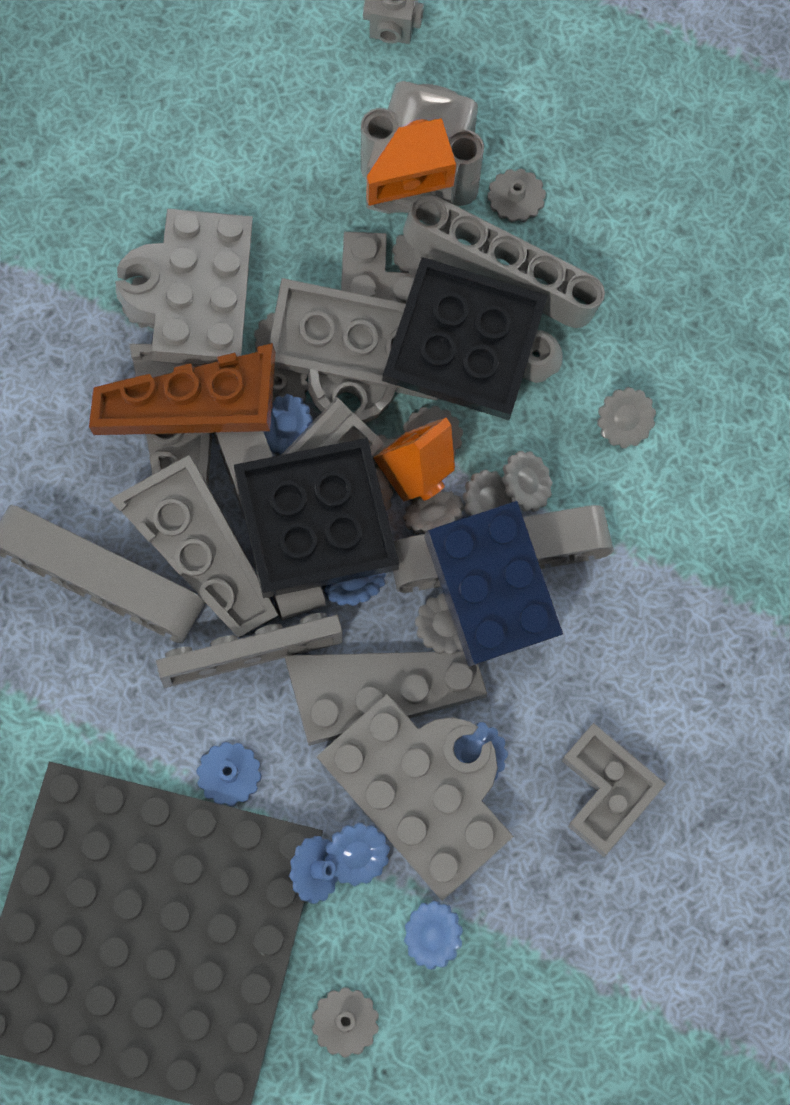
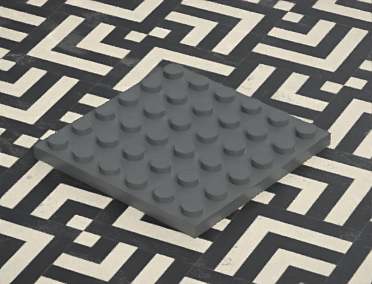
M49 761L0 917V1055L190 1105H252L305 901L300 899L299 894L293 891V882L289 877L291 872L290 861L295 856L296 847L301 846L305 838L322 837L323 830Z

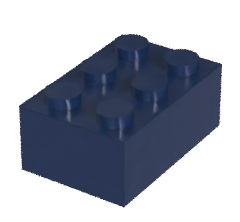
M517 501L430 529L424 535L469 667L563 635Z

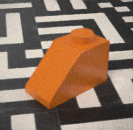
M442 118L430 121L425 119L415 120L407 126L397 129L367 175L366 199L368 206L454 186L456 162Z
M447 417L404 433L374 457V460L403 502L417 497H421L423 501L430 499L445 487L442 480L455 470L452 426Z

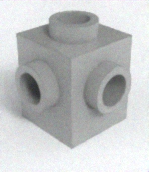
M365 0L363 20L370 21L369 38L379 39L385 43L399 42L410 44L413 28H421L424 3H418V0Z

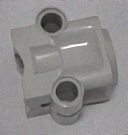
M405 81L396 83L388 109L376 108L370 110L361 120L360 170L363 177L367 180L368 173L399 127L407 126L415 120L425 119L430 121L442 118L456 162L454 186L368 206L366 199V208L386 214L397 212L409 213L412 202L422 195H434L453 205L460 206L474 201L479 191L484 153L483 141L475 133L478 104L471 98L461 96L442 86L433 84L418 85ZM422 220L424 223L432 225L429 221Z

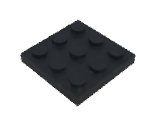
M421 257L383 372L382 381L510 420L548 295Z
M368 438L234 464L235 478L263 599L399 570V560Z

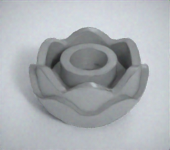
M537 330L523 375L524 379L540 383L560 370L563 360L562 349L558 341L551 334ZM538 352L540 356L534 357L532 353Z

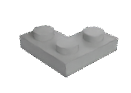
M344 232L341 290L406 304L416 273L385 272L387 233Z
M594 723L562 759L563 763L597 791L570 822L568 827L603 857L608 854L666 785V783Z

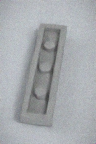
M316 613L302 618L298 625L282 628L281 624H272L259 628L255 631L256 635L238 639L237 636L230 635L211 641L210 647L194 651L191 647H180L170 650L165 654L166 658L156 660L163 687L167 688L285 658L284 655H298L342 644V629L338 615L327 617L326 613Z

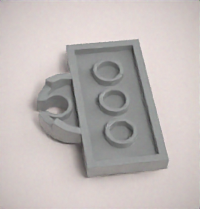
M167 209L164 242L145 244L133 249L120 261L117 267L118 278L127 280L133 276H142L148 280L141 285H132L125 280L115 281L117 298L125 309L126 316L139 323L154 324L151 361L206 365L218 362V356L234 352L237 357L241 356L252 216Z
M285 278L281 279L269 344L273 343L276 351L275 368L308 374L309 393L315 406L321 412L342 393H352L359 399L360 407L354 414L364 423L377 419L389 407L395 392L438 400V398L382 381L383 372L406 306L405 303Z
M386 694L324 749L317 758L443 901L514 837L482 801L493 787L498 769L495 748L492 742L489 741L482 745L481 754L476 761L463 763L454 753L455 743L462 736L473 735L479 728L478 726L469 721L450 717L433 720L418 729L395 701Z

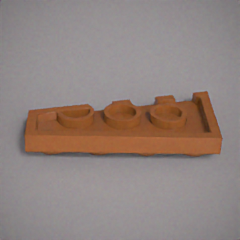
M273 343L257 347L258 352L238 357L235 352L218 356V362L192 367L190 363L174 367V372L157 377L145 374L93 387L89 428L93 435L270 431L276 356Z

